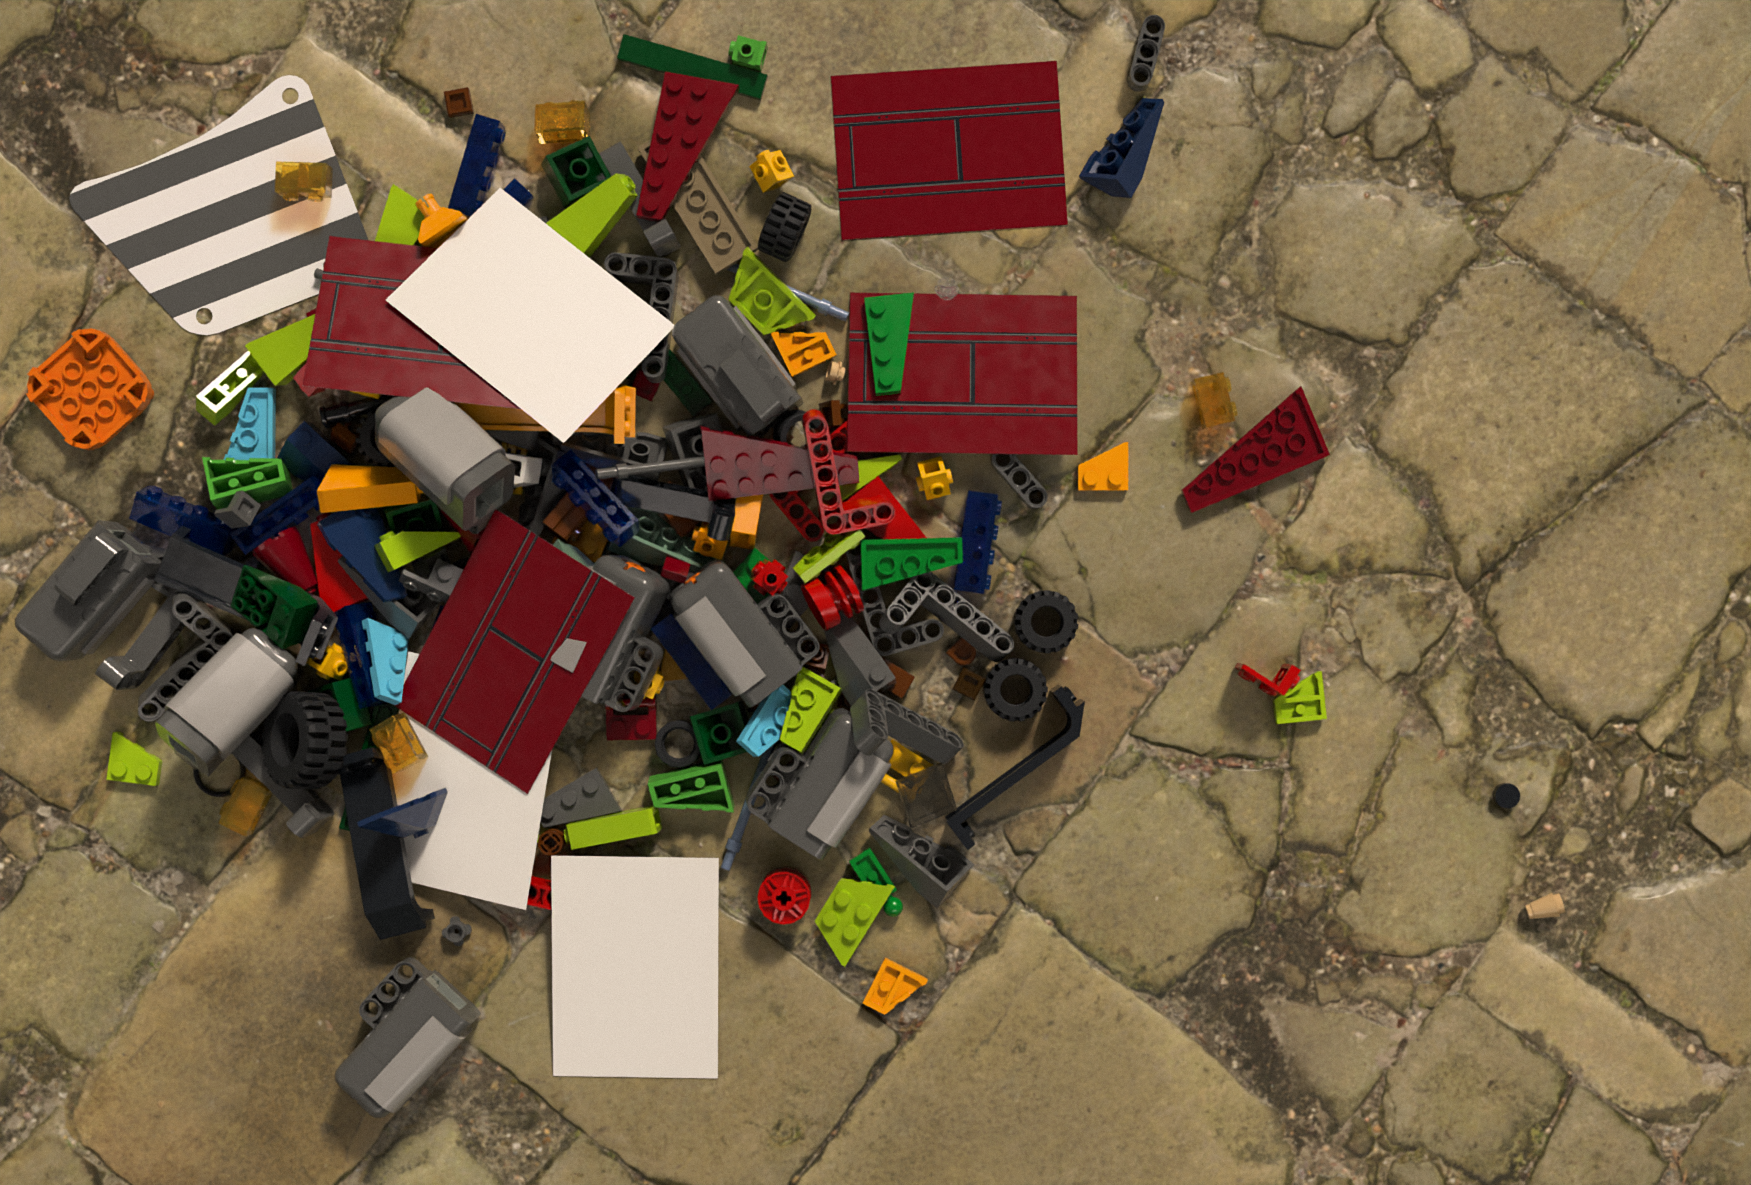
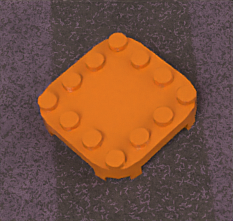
M90 328L78 329L71 333L73 337L38 368L32 367L27 374L29 379L27 383L28 393H26L30 402L35 403L65 437L64 441L71 446L86 450L98 449L107 444L137 418L154 397V390L147 376L114 338L106 332Z

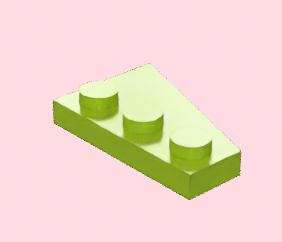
M861 530L834 535L826 533L824 535V543L821 546L812 547L793 569L804 583L814 580L824 568L836 563L842 554L849 549L857 547L865 535Z
M802 666V669L797 673L795 685L792 688V697L789 709L786 712L780 741L803 754L842 692V689Z

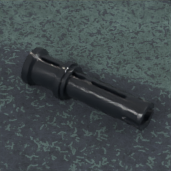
M382 394L379 399L369 397L350 403L343 400L335 406L327 408L321 406L319 407L321 420L325 428H330L332 424L343 421L349 423L353 420V417L364 415L370 410L376 411L377 407L394 396Z

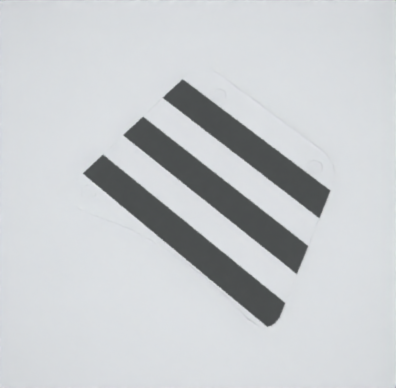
M292 75L282 76L273 81L230 118L199 138L141 165L101 178L85 181L77 185L69 197L73 210L183 329L200 335L220 333L319 294L321 280L314 278V272L317 268L324 269L323 264L326 258L329 236L369 240L309 86L303 79ZM294 88L297 90L299 95L297 102L287 104L283 101L282 93L285 89ZM208 308L211 310L213 317L210 323L200 324L197 321L196 313L199 309Z

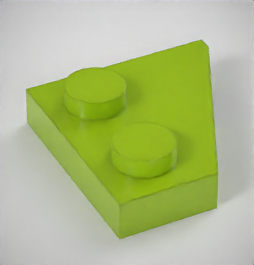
M1322 671L1312 673L1298 682L1293 689L1289 688L1285 696L1278 695L1273 698L1275 724L1327 719Z
M113 732L106 780L158 786L160 783L162 760L146 752L145 748L125 738L121 732Z

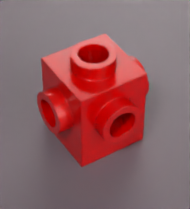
M764 559L763 562L759 561L751 570L752 576L750 579L755 582L752 587L763 596L766 593L770 595L780 594L788 583L785 581L788 578V575L784 573L786 568L775 559L772 562ZM769 574H774L775 579L771 583H768L767 576Z

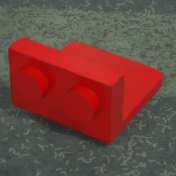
M1237 663L1235 665V668L1239 670L1238 676L1248 682H1258L1260 684L1258 688L1261 691L1274 697L1277 694L1285 696L1288 689H1293L1300 680L1298 674L1301 670L1292 664H1283L1272 681L1245 664Z

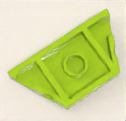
M749 247L743 251L728 300L734 306H737L741 313L763 335L794 326L804 321L813 320L816 317Z
M841 878L815 919V923L842 966L845 967L895 886L891 884L886 886L877 885L868 881L856 882L852 879Z

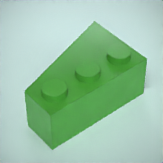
M202 457L210 500L216 509L228 508L236 491L243 490L258 503L294 494L289 471L282 459L249 458V460H235L234 458H226L225 460H211L210 457Z
M723 759L706 765L700 763L649 777L648 787L654 807L672 809L692 808L702 809V811L722 810L734 813L735 804Z

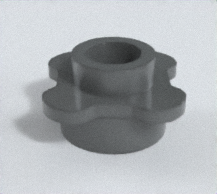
M453 916L450 918V924L442 930V936L453 942L455 946H461L466 935L472 932V927L461 922L458 916Z

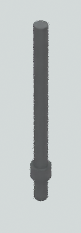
M704 457L628 466L626 463L615 464L611 468L596 469L595 476L597 480L614 477L619 480L627 479L631 475L705 467Z

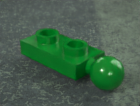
M870 847L849 860L861 881H868L877 885L886 886L891 884L895 886ZM890 894L883 905L884 912L890 917L900 915L903 910L902 901L897 897H892Z

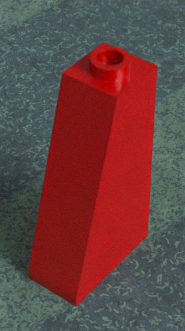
M879 476L847 500L852 501L876 495H884L890 499L895 509L894 519L887 524L865 528L879 539L927 538ZM882 505L876 512L884 513L888 506ZM863 511L854 512L852 518H860L863 515Z
M328 512L317 516V521L311 523L310 527L319 597L337 614L369 599L340 566L338 560L343 555L338 550L334 551L327 544L317 525L319 521L331 515Z

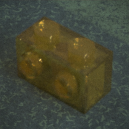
M572 100L561 103L547 102L545 104H535L534 131L540 144L575 142L590 136V113L585 101Z
M276 161L275 192L283 196L284 200L298 201L299 197H308L309 201L322 202L324 198H332L333 168L327 163Z
M1224 372L1196 378L1191 381L1202 430L1235 421L1234 416H1237V408L1235 402L1230 400L1231 383L1229 378L1224 376Z
M405 712L393 715L369 729L373 735L372 740L374 744L380 748L384 756L385 765L393 774L404 771L428 757Z
M246 776L240 778V780L237 779L230 791L232 796L229 802H225L219 812L221 818L218 822L245 837L253 834L273 794L263 783Z

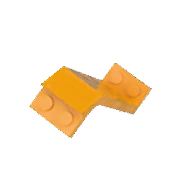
M619 384L575 432L614 435V444H625V437H635L636 388ZM454 402L484 430L548 431L522 409Z

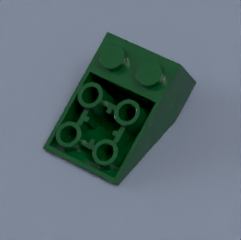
M244 565L230 606L253 626L262 630L277 646L285 649L304 641L318 601L299 586Z

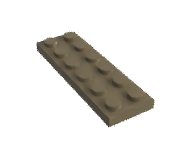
M651 140L638 147L646 163ZM700 156L672 205L717 276L741 261L743 251L747 247L756 252L758 246L702 156Z

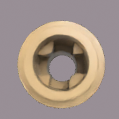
M1551 892L1525 905L1530 920L1534 918L1560 917V914L1565 913L1564 904L1559 893L1553 894Z

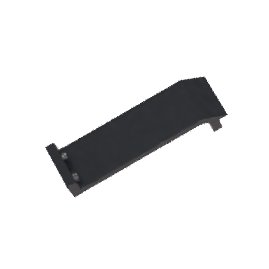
M181 526L169 538V544L154 581L245 619L230 606L244 564L191 542V539L188 538L191 529ZM311 593L308 594L316 599L318 604L305 639L299 643L301 649L295 661L304 666L310 658L322 660L338 621V617L324 600Z
M1056 685L1050 690L1067 715V723L1064 729L945 816L946 822L967 850L975 845L973 838L976 835L965 820L1080 737L1085 701L1079 699L1074 703L1077 699L1068 687L1065 686L1063 688L1060 685Z
M371 747L346 754L343 757V766L338 772L342 784L364 914L380 940L425 929L426 921L435 919L433 909L421 908L416 902L404 838L360 828L357 822L398 806L388 751Z

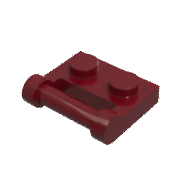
M656 694L653 699L645 697L639 706L648 707V714L615 715V709L605 704L607 741L655 740L657 735ZM623 698L625 705L628 706L630 704V698Z

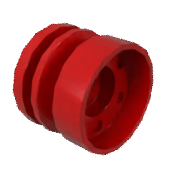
M840 565L833 567L834 576L829 571L824 572L826 585H823L818 578L809 580L801 585L803 596L812 614L825 631L841 623L840 610L848 619L853 616L852 609L857 614L864 610L855 582Z
M789 866L775 868L766 875L759 888L757 898L761 912L774 923L784 925L796 922L804 916L809 908L812 895L811 884L806 875L797 868ZM782 891H786L787 896H791L785 903L782 902V898L778 897Z

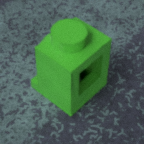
M738 35L737 40L731 41L728 55L732 56V64L762 72L768 50L767 42ZM743 48H750L751 52L744 54L742 52Z

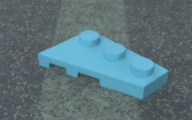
M247 388L238 415L239 420L235 432L232 433L231 444L224 460L226 458H234L235 460L275 458L276 389Z
M366 618L362 620L363 630H367L368 642L365 644L367 652L371 654L372 666L370 667L374 697L397 705L402 702L408 638L397 629Z
M781 685L764 698L736 742L753 757H759L780 739L786 712L789 709L792 697L791 691L784 685Z

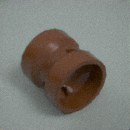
M557 828L548 829L538 839V848L543 854L549 856L559 853L566 845L564 832Z

